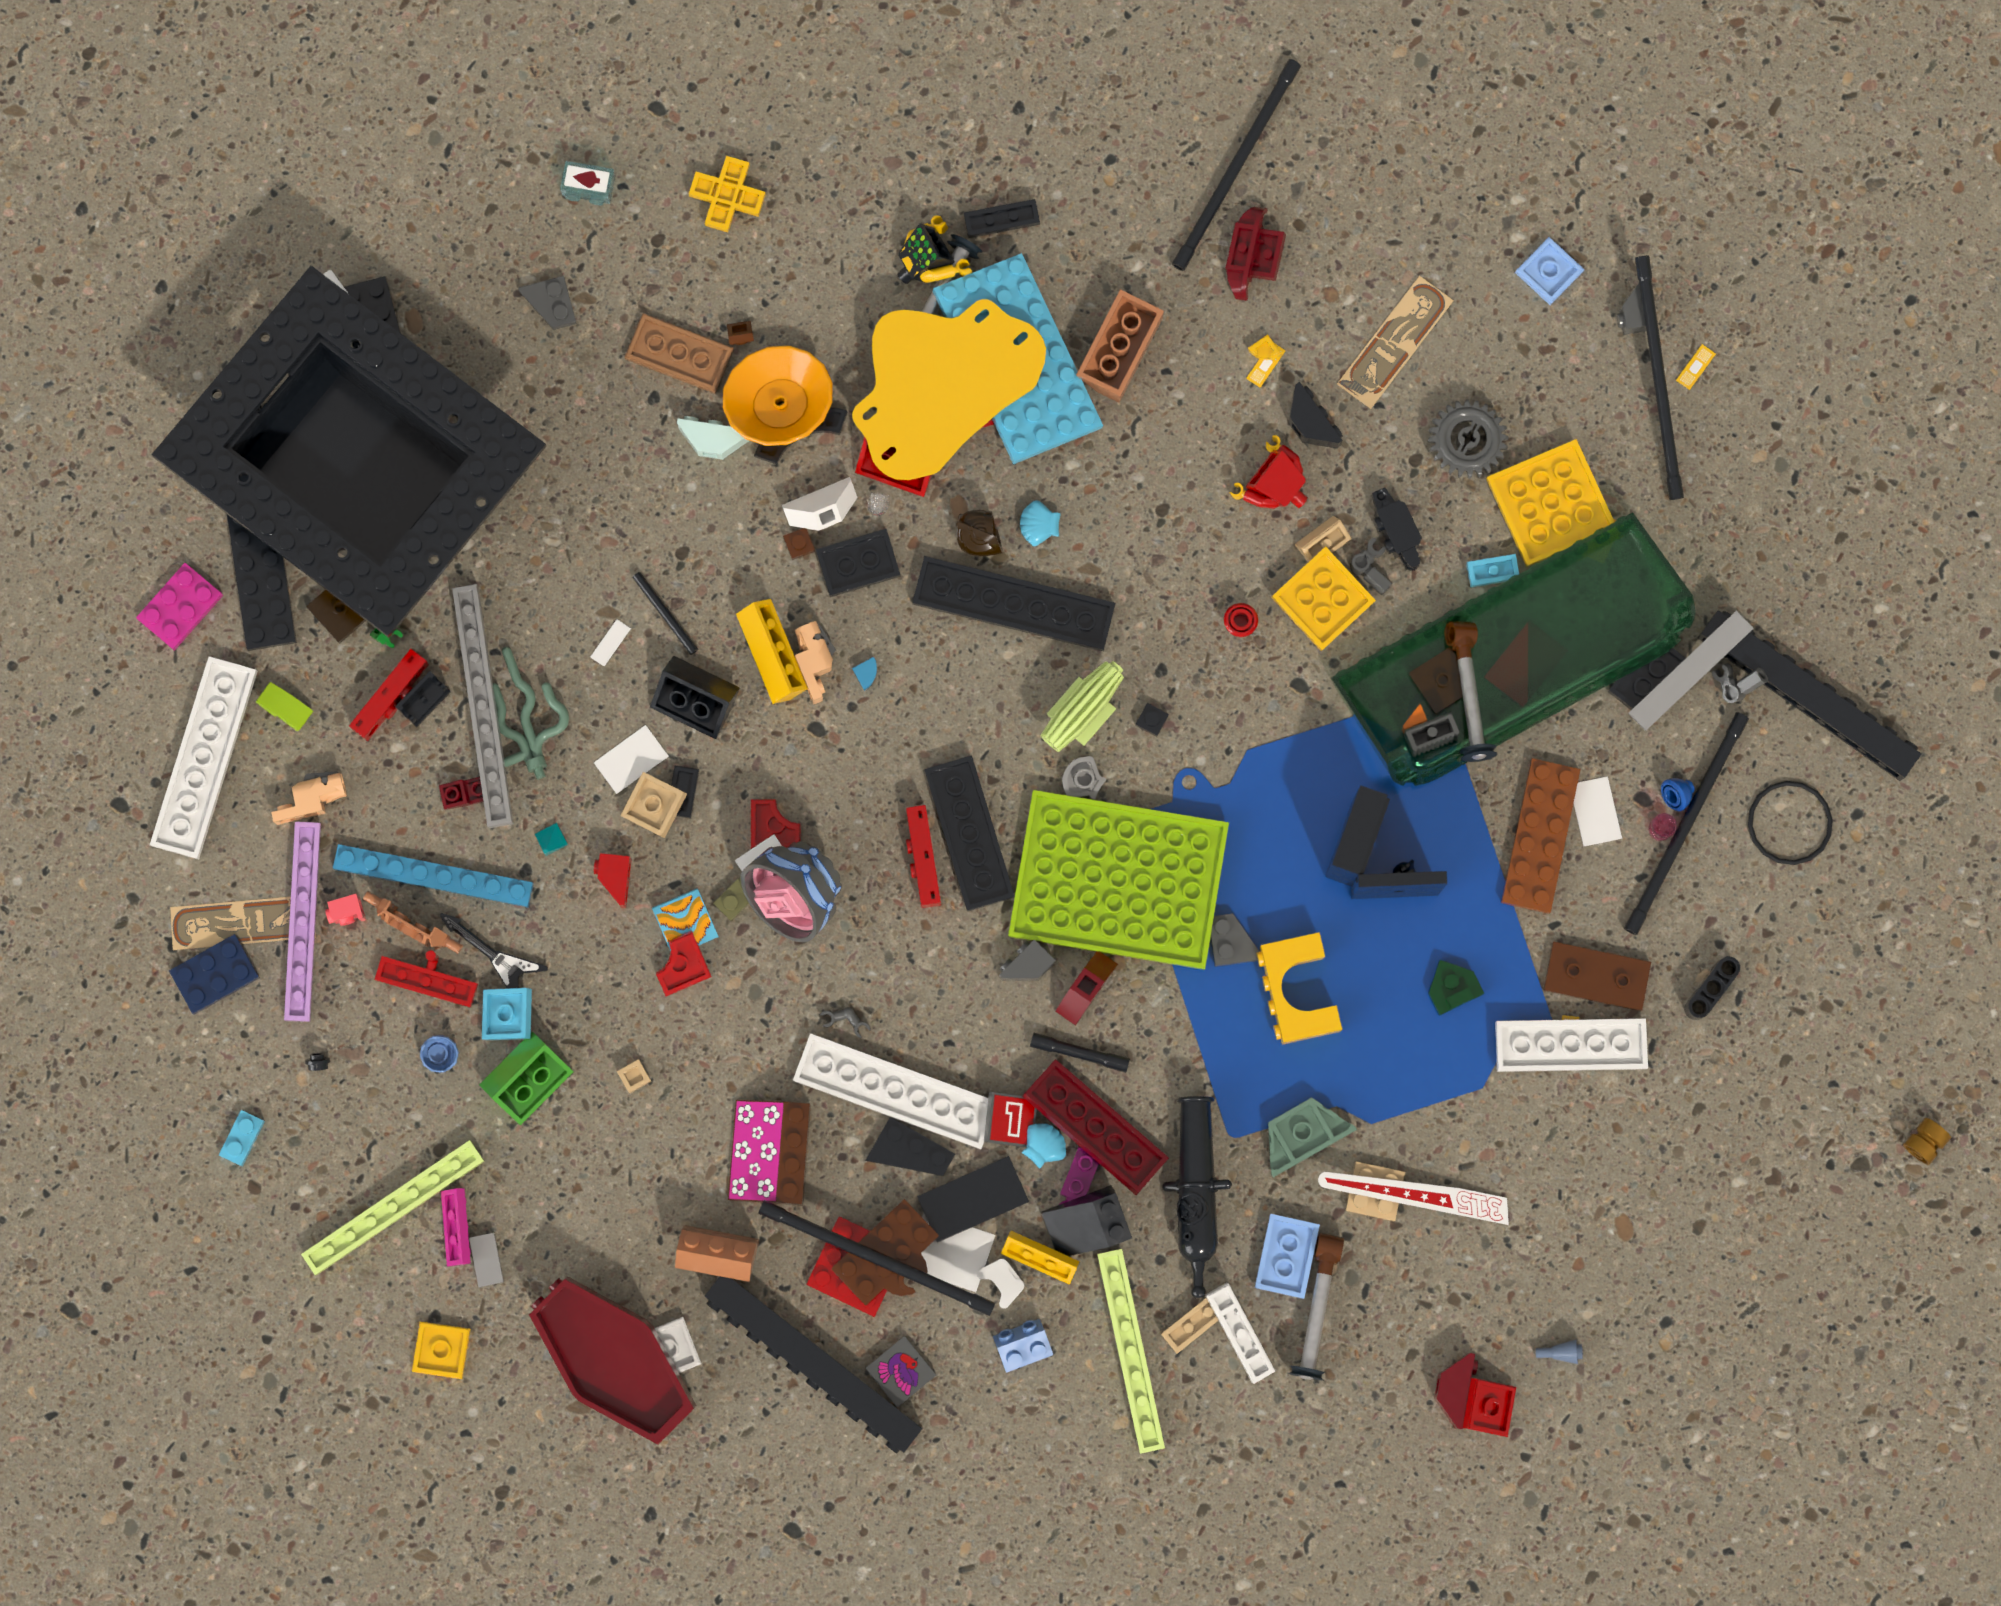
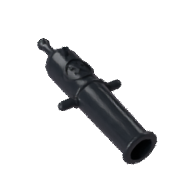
M1187 1096L1177 1099V1102L1181 1103L1179 1179L1172 1182H1164L1162 1189L1166 1192L1177 1191L1179 1194L1177 1203L1178 1247L1181 1255L1191 1262L1193 1270L1191 1294L1195 1299L1199 1300L1206 1294V1290L1203 1287L1205 1262L1212 1258L1218 1246L1215 1192L1230 1189L1232 1182L1228 1179L1217 1180L1214 1175L1211 1103L1214 1102V1098L1208 1096Z

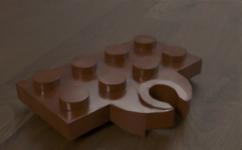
M904 1199L859 1243L928 1273L927 1263L921 1253L939 1235ZM849 1252L831 1268L865 1306L883 1289L901 1297L916 1293L914 1288L904 1284L903 1276Z

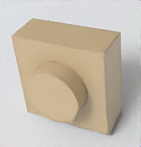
M639 1059L617 1071L629 1094L652 1082Z

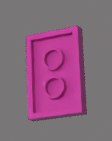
M184 563L140 612L136 619L175 651L222 598L223 594L189 565Z

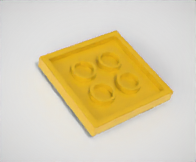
M1326 546L1271 596L1320 651L1328 646L1376 601Z

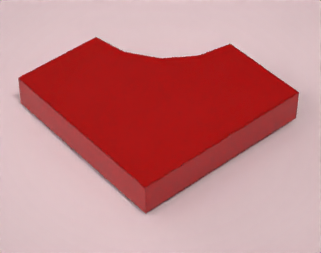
M751 799V849L772 835H775L780 844L786 848L793 842L801 841V824L790 822L784 818L777 808L776 799Z
M692 930L669 940L671 949L669 960L662 969L656 972L665 996L712 977Z

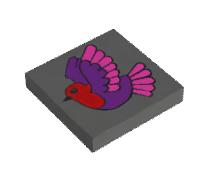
M905 1336L866 1367V1370L897 1408L936 1376Z

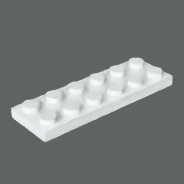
M1646 1019L1495 1022L1497 1072L1648 1069Z

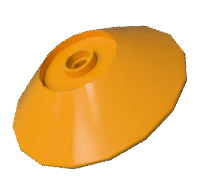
M789 345L766 347L747 355L732 369L723 387V410L730 426L746 440L765 446L788 445L809 436L824 421L832 404L833 382L825 365L810 352ZM778 402H784L782 405H777Z

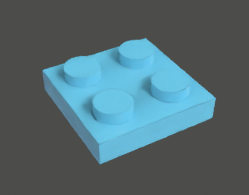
M532 989L483 990L482 1040L530 1039Z

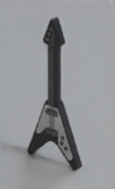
M444 913L440 914L450 932L455 931L490 959L507 989L519 988L518 979L522 974L548 971V967L495 951L463 926L459 918Z

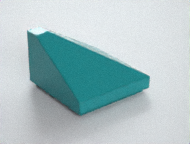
M557 823L535 834L545 856L568 845Z

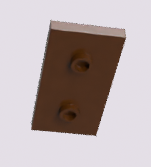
M1553 942L1543 991L1642 1011L1651 962Z

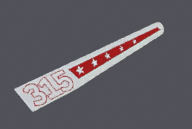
M1323 1172L1318 1178L1321 1187L1509 1225L1507 1198L1461 1188Z

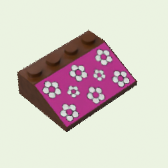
M736 1100L728 1200L763 1203L766 1200L773 1204L803 1206L811 1111L810 1103Z

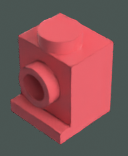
M357 894L327 902L329 909H326L325 912L329 924L340 923V926L354 923L355 918H358L361 922L366 920L360 896Z

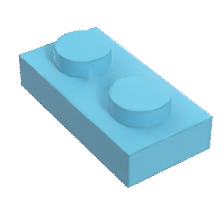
M1516 554L1466 563L1470 587L1520 579Z
M241 1110L219 1156L243 1167L265 1121Z

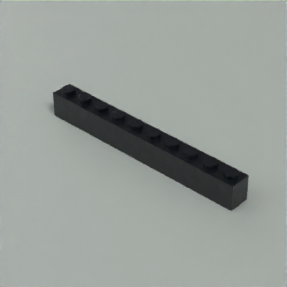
M1718 610L1697 638L1704 642L1731 614ZM1753 630L1724 656L1747 674L1757 668H1762L1768 677V682L1763 684L1898 781L1903 780L1921 756L1915 744L1908 740L1905 742L1897 737L1898 734L1895 730L1888 726L1883 727L1877 723V718L1866 711L1864 713L1856 708L1857 704L1847 697L1843 699L1836 694V689L1828 683L1822 684L1815 679L1816 675L1806 668L1802 670L1795 665L1796 661L1787 654L1781 655L1775 650L1776 647L1767 640L1761 641L1754 636L1755 632Z
M720 1276L706 1293L705 1297L709 1299L706 1304L717 1313L723 1310L729 1315L726 1318L728 1322L737 1329L742 1325L748 1330L747 1337L756 1344L761 1340L768 1346L765 1351L778 1360L780 1356L788 1362L786 1367L796 1375L800 1372L808 1377L805 1381L816 1391L822 1388L828 1393L825 1398L836 1407L840 1403L848 1409L845 1414L855 1422H858L859 1419L867 1424L865 1429L876 1438L881 1435L888 1440L885 1445L896 1454L899 1451L905 1453L923 1428L732 1278Z

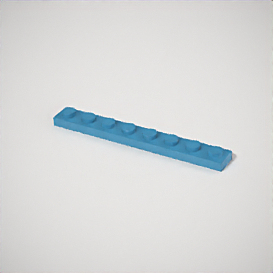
M340 844L337 846L333 869L527 908H529L534 884L529 881Z

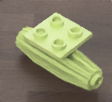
M1114 661L1111 663L1104 662L1083 680L1078 677L1047 713L1051 719L1040 735L1041 738L1057 752H1060L1074 739L1085 746L1116 710L1109 701L1124 678L1121 674L1123 669Z

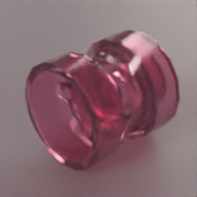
M1659 814L1651 820L1648 828L1649 834L1657 841L1667 840L1675 833L1677 823L1670 814Z

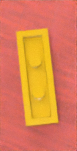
M1010 1231L1001 1251V1254L1069 1285L1080 1262L1013 1231Z

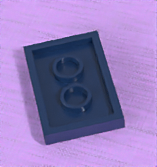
M236 934L169 970L193 1015L260 978Z

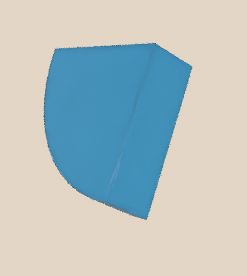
M874 657L852 668L864 691L872 685L877 674V664Z

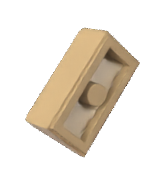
M1332 516L1295 545L1309 562L1325 546L1333 553L1352 538L1341 520Z

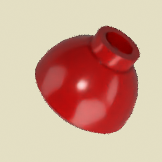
M1237 603L1230 606L1224 615L1225 628L1233 636H1249L1258 625V615L1255 609L1245 603Z

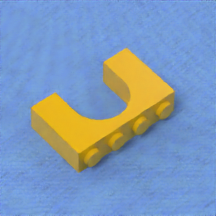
M1320 932L1261 945L1260 952H1257L1259 967L1264 966L1266 976L1262 977L1265 991H1270L1271 995L1268 1007L1271 1016L1275 1015L1277 1025H1273L1276 1040L1281 1039L1283 1045L1341 1032L1342 1026L1337 1005L1313 1011H1301L1292 1007L1282 993V979L1290 968L1325 958Z

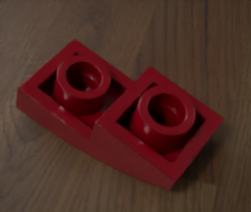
M480 776L439 785L444 810L484 802Z

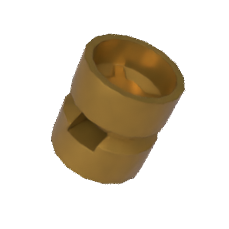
M1924 1118L1916 1129L1918 1133L1911 1134L1903 1146L1917 1160L1930 1165L1938 1155L1936 1150L1943 1149L1951 1139V1136L1939 1124L1929 1118Z

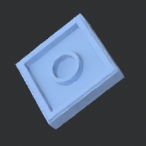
M1548 237L1515 273L1551 305L1584 272V269Z

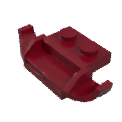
M1251 207L1235 223L1225 269L1229 285L1237 300L1248 301V284L1252 282V278L1276 281L1286 234L1282 231L1264 229L1262 221L1265 213L1268 211L1264 207Z

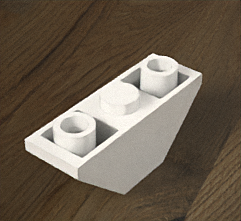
M848 477L783 504L782 507L790 526L822 530L841 522L858 497L851 478Z

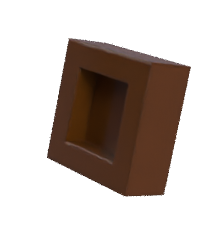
M751 321L727 324L730 345H743L754 341Z
M806 528L783 536L792 560L815 552Z

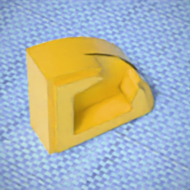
M1268 334L1248 347V351L1253 356L1262 360H1273L1282 356V353Z

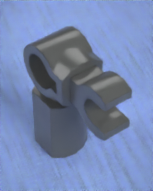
M1372 538L1368 542L1367 550H1362L1353 557L1350 569L1355 575H1363V579L1380 595H1383L1393 582L1375 566L1371 567L1374 563V558L1381 557L1386 550L1385 546L1379 551L1374 550L1372 545L1375 544L1377 539Z
M1729 663L1722 665L1724 675L1721 674L1719 669L1712 671L1714 679L1722 684V695L1728 703L1742 701L1746 694L1751 693L1768 682V677L1762 668L1755 669L1739 681L1733 677V668Z

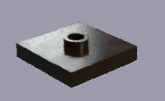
M326 589L306 606L339 644L366 621Z
M1451 647L1408 674L1435 715L1463 698L1458 660Z

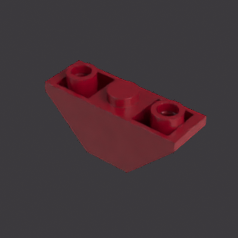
M1096 951L1072 984L1055 1012L1076 1026L1118 964L1103 953Z
M1467 1353L1438 1374L1434 1399L1455 1429H1463L1471 1377L1477 1373L1478 1360H1475V1354Z

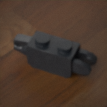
M1386 488L1373 492L1371 496L1376 509L1373 523L1378 532L1382 531L1386 539L1383 541L1388 554L1392 553L1395 559L1400 557L1406 570L1411 572L1415 571V569L1417 570L1421 560L1416 549L1422 537L1405 502L1400 500L1394 501Z

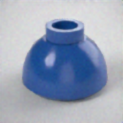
M1670 778L1663 781L1661 795L1671 809L1682 811L1691 802L1692 793L1695 788L1690 780Z

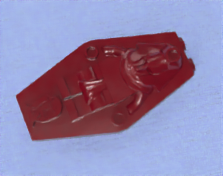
M566 1277L562 1281L558 1278L548 1288L551 1293L545 1299L540 1296L531 1305L534 1310L529 1316L571 1394L579 1402L659 1445L697 1405L654 1326L647 1319L576 1280Z

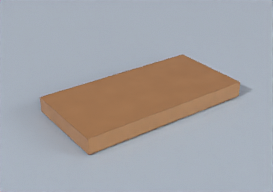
M643 313L625 355V360L716 394L734 348Z

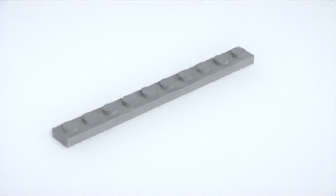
M477 584L452 588L487 827L495 828L511 825L514 822L479 587Z

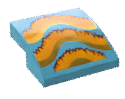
M698 888L652 907L669 949V940L691 930L698 945L718 937Z

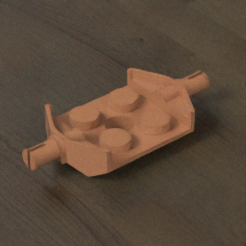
M370 891L366 892L363 900L374 905L377 909V915L381 916V919L388 925L427 947L430 945L435 947V950L447 947L457 954L461 951L463 945L451 939L449 935L437 927H434L431 932L428 928L417 922L413 926L409 924L411 920L407 916L396 911L398 907L393 905L390 900L380 898Z

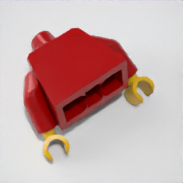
M1273 435L1272 440L1277 445L1272 446L1266 442V449L1271 454L1245 486L1248 490L1245 491L1240 483H1234V486L1240 488L1241 492L1239 494L1230 492V495L1233 499L1239 500L1243 498L1244 501L1261 508L1275 509L1277 507H1286L1290 502L1297 508H1300L1308 499L1300 491V488L1306 481L1303 476L1300 458L1286 445H1280V438L1277 435Z

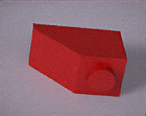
M600 853L599 860L595 859L594 874H597L598 880L619 906L626 908L632 859L630 856Z

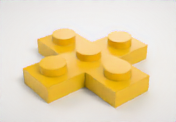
M726 156L719 178L695 172L689 197L711 203L705 220V226L728 233L735 210L759 217L766 192L744 186L750 167L749 162Z

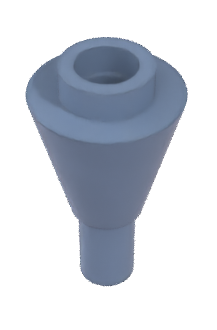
M1577 1339L1552 1346V1348H1536V1358H1553L1578 1364V1359H1583L1582 1344H1577Z

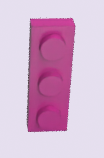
M465 1188L441 1191L447 1267L471 1264Z

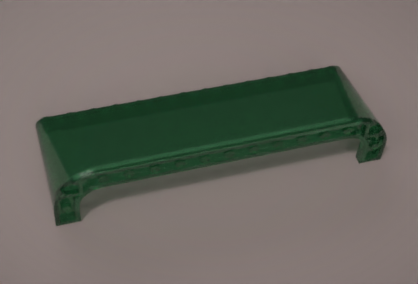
M1632 512L1627 516L1618 518L1614 523L1605 528L1596 530L1594 534L1585 539L1576 541L1565 550L1554 553L1543 562L1532 565L1523 573L1512 576L1501 585L1490 588L1481 596L1468 600L1459 608L1446 612L1439 619L1426 623L1419 630L1404 635L1397 642L1382 647L1377 653L1362 658L1355 665L1340 670L1335 676L1331 677V680L1392 780L1402 786L1405 783L1411 782L1414 786L1434 781L1467 763L1461 760L1464 754H1461L1460 750L1470 746L1463 698L1435 715L1408 675L1409 672L1447 648L1451 647L1452 649V646H1448L1445 641V627L1448 622H1474L1477 626L1478 638L1474 648L1471 649L1484 741L1485 744L1498 746L1672 649L1681 640L1679 635L1684 629L1690 628L1693 624L1696 613L1694 598ZM1419 704L1423 708L1427 721L1451 712L1459 730L1458 740H1453V743L1449 742L1448 745L1444 744L1443 747L1439 746V749L1436 747L1434 750L1430 749V752L1426 751L1425 754L1416 755V758L1413 757L1404 738L1402 727Z

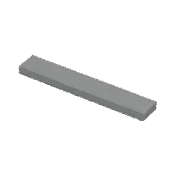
M1736 610L1628 714L1646 731L1754 628Z

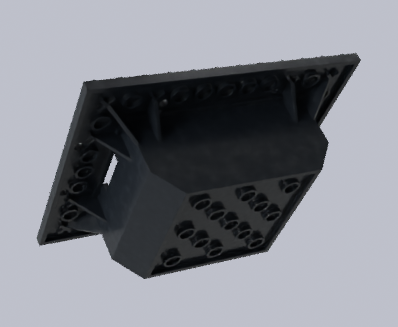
M310 266L151 455L389 638L546 448V443L313 266ZM264 335L270 336L266 342L261 341V337ZM354 342L360 343V346L356 349L351 347ZM288 373L289 376L287 377V379L271 396V398L266 402V404L261 408V410L257 412L256 410L260 407V405L266 400V398L271 394V392L276 388V386ZM215 392L222 393L221 397L218 399L214 398L213 394ZM455 416L458 418V421L450 423L449 419ZM243 476L247 481H240V477ZM478 500H485L486 504L480 507L477 505ZM338 553H341L344 557H339ZM432 557L439 559L436 564H431L429 560Z

